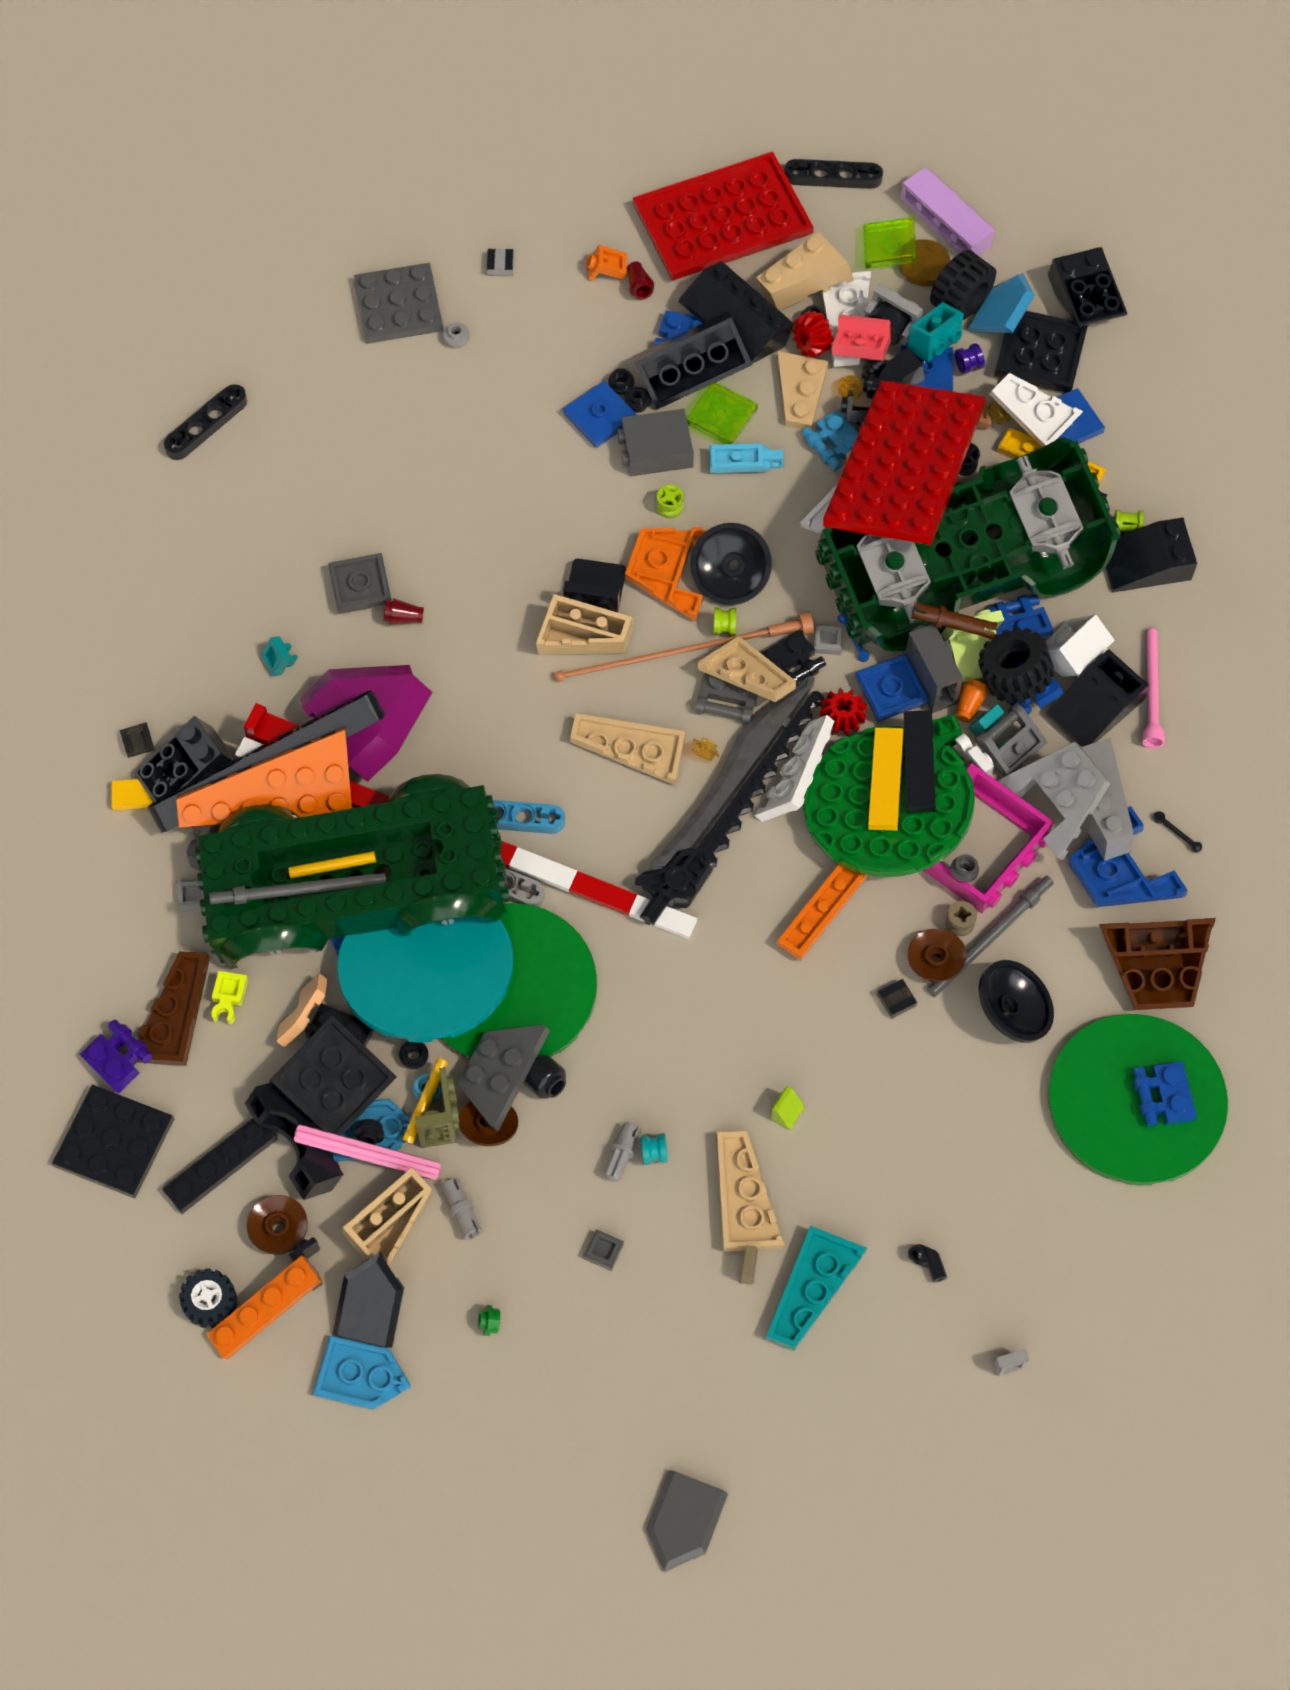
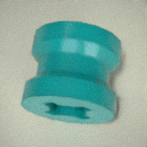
M659 1133L656 1137L640 1135L643 1165H650L652 1161L668 1163L665 1133Z

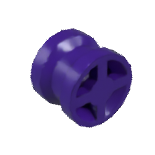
M977 343L971 344L967 349L959 348L955 350V361L963 375L968 374L971 369L979 370L984 368V355Z

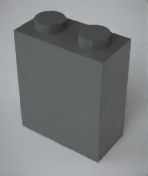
M685 409L621 417L622 428L617 429L619 445L624 444L625 450L621 451L624 467H629L630 476L693 468L694 452Z
M935 624L914 628L909 632L905 654L929 697L928 707L932 710V713L957 705L963 677L937 627H935Z

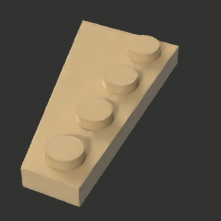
M576 713L570 742L676 785L686 731Z

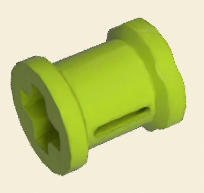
M1115 509L1114 521L1117 522L1120 531H1134L1143 527L1144 512L1139 510L1137 513H1128Z

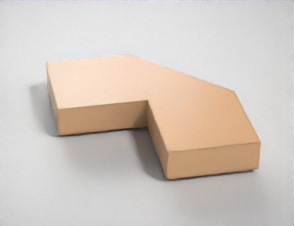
M319 973L300 991L298 1007L279 1025L276 1042L283 1047L292 1042L305 1029L310 1021L307 1016L310 1014L311 1009L316 1005L319 1006L324 999L327 978Z

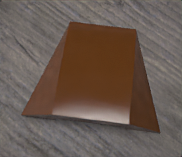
M1216 918L1099 924L1134 1010L1194 1007L1202 976V967L1206 952H1208V943Z

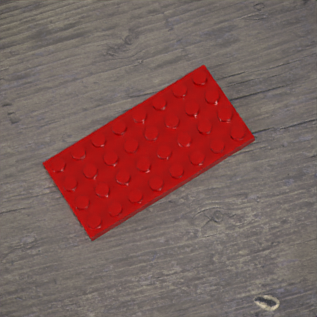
M881 381L823 517V527L932 545L984 409L985 396L926 388L918 385L900 384L892 381Z

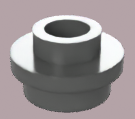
M963 854L952 861L950 871L958 881L972 882L979 874V865L973 856Z

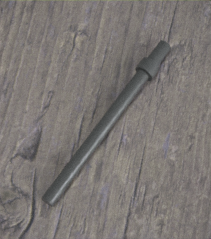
M385 873L248 889H245V886L232 887L230 891L209 893L210 905L234 902V905L246 904L247 900L343 890L385 883L386 876Z
M1046 875L1032 889L1028 888L1020 895V900L966 951V962L961 972L1028 908L1032 909L1040 901V896L1054 884L1049 876ZM957 976L947 981L934 982L927 988L928 992L936 997Z

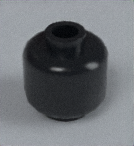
M540 1055L533 1062L523 1084L541 1099L554 1098L566 1086V1071L550 1056Z

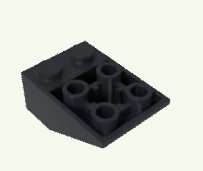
M1102 247L1053 258L1048 272L1049 280L1057 299L1078 328L1128 314Z
M1108 649L1086 668L1046 712V715L1083 747L1100 740L1139 706L1145 699L1149 684Z
M194 716L147 759L134 774L153 802L235 760V758L214 728Z

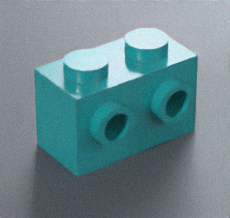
M942 302L910 325L909 349L915 356L926 362L941 355L945 349L961 339L964 313Z

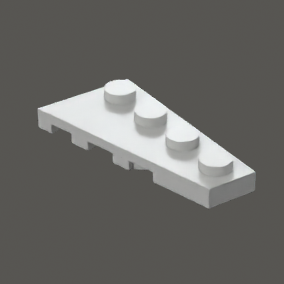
M871 271L852 273L854 281L846 283V281L831 286V290L824 293L821 290L826 320L829 319L830 328L834 329L831 332L834 339L838 332L839 315L858 317L866 315L864 310L867 307ZM832 355L833 367L860 365V358Z
M828 715L808 722L792 750L795 756L788 760L779 772L783 776L776 787L771 786L766 794V797L769 799L765 808L759 807L754 815L761 822L796 811L803 805L804 795L808 786L813 781L815 768L822 759L824 746L831 737L830 731L835 721Z

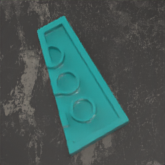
M810 1226L766 1335V1340L795 1351L864 1256L867 1248Z

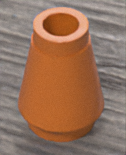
M968 679L965 684H962L955 714L957 719L967 723L971 722V719L988 696L985 684L974 679Z

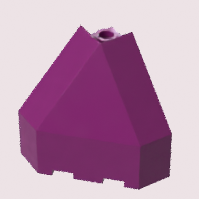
M410 665L329 669L300 697L302 709L309 717L315 718L363 692L373 690L386 716L346 738L348 766L367 782L399 752L433 693L413 675Z

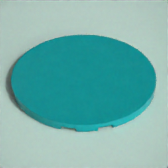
M456 918L452 924L447 920L448 925L437 921L417 927L409 933V936H403L396 928L347 935L342 941L337 963L342 995L351 1011L360 1021L387 1037L394 1036L408 1039V1042L422 1043L433 1042V1039L448 1036L453 1038L466 1033L485 1021L498 1008L507 994L508 986L513 977V949L509 934L500 919L497 922L489 923V921L482 918Z

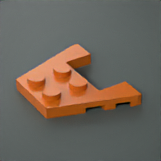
M692 527L691 530L676 531L675 528L640 529L625 572V579L689 619L696 621L703 602V595L681 590L677 587L691 547L695 546L698 539L707 530H702V527Z

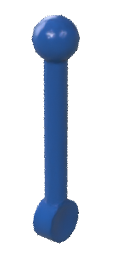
M839 614L838 621L843 623L846 628L848 622L845 615ZM852 639L859 652L858 659L861 662H867L870 656L869 652L863 650L861 645L857 646L855 639Z

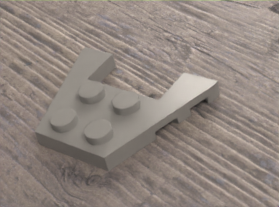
M1076 742L998 781L1020 798L1036 783L1041 787L1065 818L1043 839L1056 857L1061 860L1069 852L1066 849L1073 838L1077 839L1082 831L1080 827L1088 814L1092 815L1111 784L1083 748Z

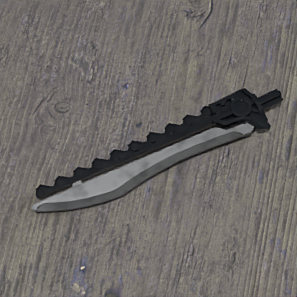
M809 676L807 680L799 683L795 690L778 701L771 702L748 723L737 736L720 774L702 803L660 855L654 858L651 862V870L644 871L635 878V885L641 886L643 890L653 896L640 915L645 924L655 925L667 906L670 908H687L692 904L713 872V868L717 866L718 858L714 854L729 848L730 839L727 838V835L741 830L742 821H740L739 817L753 812L754 803H752L751 798L765 794L766 785H764L763 780L777 776L778 767L775 766V762L788 758L789 749L787 744L798 741L801 736V731H799L798 727L812 721L813 714H811L810 709L821 706L824 696L818 691H813L795 717L791 719V716L813 688L815 679L813 676ZM782 728L785 729L698 848L693 849Z

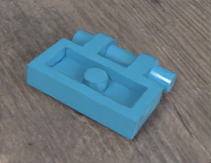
M838 410L816 423V429L819 433L814 432L810 427H806L802 431V435L807 439V445L811 449H815L821 455L820 459L825 465H830L834 471H837L842 466L840 458H843L846 462L847 451H852L859 434ZM827 441L834 449H829L824 443Z

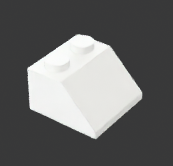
M1096 614L1066 620L1045 640L1054 665L1053 669L1062 677H1079L1115 641Z

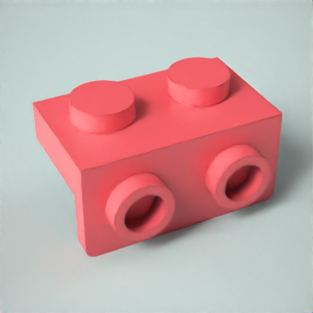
M839 315L838 332L832 344V355L883 361L891 343L890 321Z

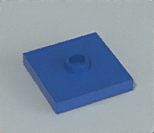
M901 345L900 352L908 348V346ZM948 347L941 355L936 356L929 362L917 357L923 365L925 379L914 386L918 385L953 392V347Z
M605 381L563 408V414L595 448L617 434V429L622 428L621 417L637 415Z
M1078 388L1057 397L1065 405L1071 408L1076 407L1083 411L1058 438L1064 437L1072 441H1078V444L1104 433L1105 426Z
M906 654L855 672V678L877 722L929 703V697Z

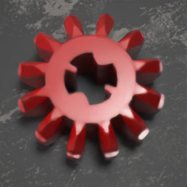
M807 312L794 320V327L791 330L794 334L792 340L796 341V349H801L803 356L808 355L810 358L818 357L832 348L831 342L834 341V337L831 335V332L834 329L830 328L829 319L825 320L823 313Z
M840 687L837 694L830 691L827 694V699H823L821 702L822 710H820V717L828 715L835 721L833 724L834 734H837L839 730H843V733L847 736L850 729L857 732L860 729V724H864L866 721L867 705L862 703V694L853 696V689H850L848 693H844Z

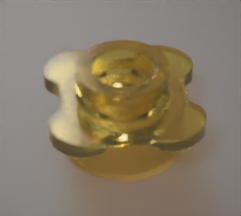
M703 737L701 741L693 739L695 743L692 749L693 753L709 762L713 760L714 756L719 757L720 754L717 753L716 744Z

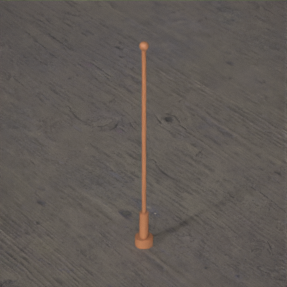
M810 612L798 614V620L767 626L765 630L564 673L557 671L554 674V679L561 682L564 678L726 644L738 636L745 640L768 634L769 637L798 630L803 635L814 633L813 620Z

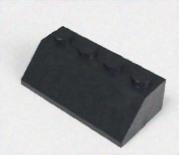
M722 261L704 269L678 301L702 323L725 312H729L752 364L786 347L794 325L789 318Z
M725 312L633 356L657 410L753 365L729 312Z

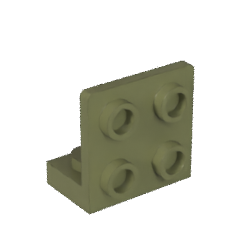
M445 1067L439 1068L445 1112L440 1113L439 1111L432 1110L422 1113V1116L415 1117L421 1148L457 1143L455 1133L461 1132L453 1076L446 1075Z

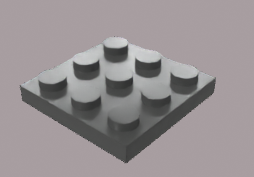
M430 263L354 275L367 344L444 331Z

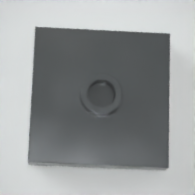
M382 553L328 563L338 614L383 606L386 600H392Z

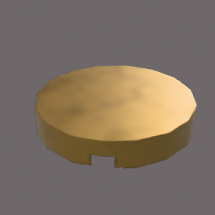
M929 239L910 242L902 249L899 256V270L901 274L903 273L906 276V280L912 284L932 286L942 269L950 261V255L946 248L938 242Z

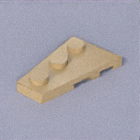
M740 636L698 662V670L773 702L778 701L796 688V681Z

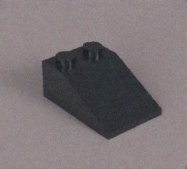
M1184 518L1157 521L1120 536L1114 553L1105 567L1112 593L1192 580L1197 560Z

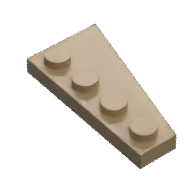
M717 1132L723 1251H745L746 1245L755 1246L758 1250L784 1249L783 1238L780 1235L777 1220L767 1196V1190L758 1168L748 1132Z

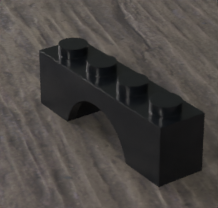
M266 1083L256 1086L244 1104L259 1128L277 1131L285 1136L293 1145L297 1155V1163L289 1174V1178L301 1198L306 1200L332 1191L344 1174L331 1153L327 1150L294 1141L297 1126L304 1125L315 1128L312 1122L273 1084Z

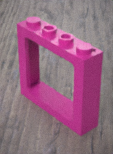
M971 763L967 771L972 778L974 795L1029 834L1030 840L988 889L982 893L968 882H961L955 879L950 869L940 862L923 871L961 899L972 904L980 913H983L988 906L991 908L995 907L1002 897L1000 892L1006 886L1008 888L1013 886L1020 875L1018 871L1023 866L1028 868L1036 858V850L1040 846L1042 848L1047 846L1043 839L1052 831L1054 821Z

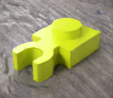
M218 971L212 994L213 1002L219 1003L212 1009L214 1022L218 1021V1017L222 1012H227L228 1023H234L235 1012L233 1005L242 1006L248 984L247 975Z

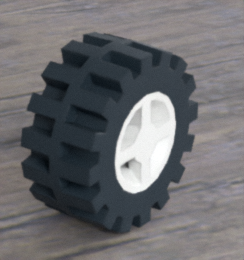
M211 1268L205 1269V1272L195 1271L196 1275L193 1277L189 1275L186 1278L187 1283L182 1284V1292L179 1293L180 1305L184 1314L194 1325L198 1324L201 1328H206L207 1326L211 1328L216 1327V1324L228 1317L237 1306V1294L230 1279L225 1274L223 1275L221 1271L215 1270L214 1272Z

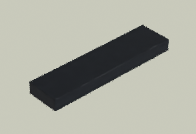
M932 710L904 711L907 813L936 812Z

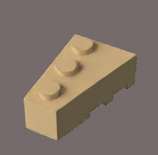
M819 231L756 277L763 296L778 310L808 299V295L823 290V293L831 290V286L846 281V283L854 281L849 263Z
M553 594L536 642L538 654L626 653L634 630L633 618Z
M413 1167L410 1168L343 1227V1236L366 1261L381 1251L390 1267L432 1194L431 1187Z

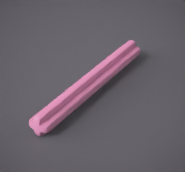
M298 1125L294 1134V1141L297 1143L404 1172L413 1167L420 1176L429 1179H437L440 1173L441 1164L439 1162L312 1127Z

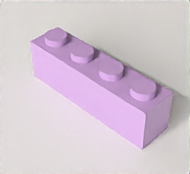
M925 167L903 182L901 200L959 253L969 249L979 256L992 246L995 230L991 224L976 214L975 210L970 205L965 204L954 190L949 189L941 182L936 174Z

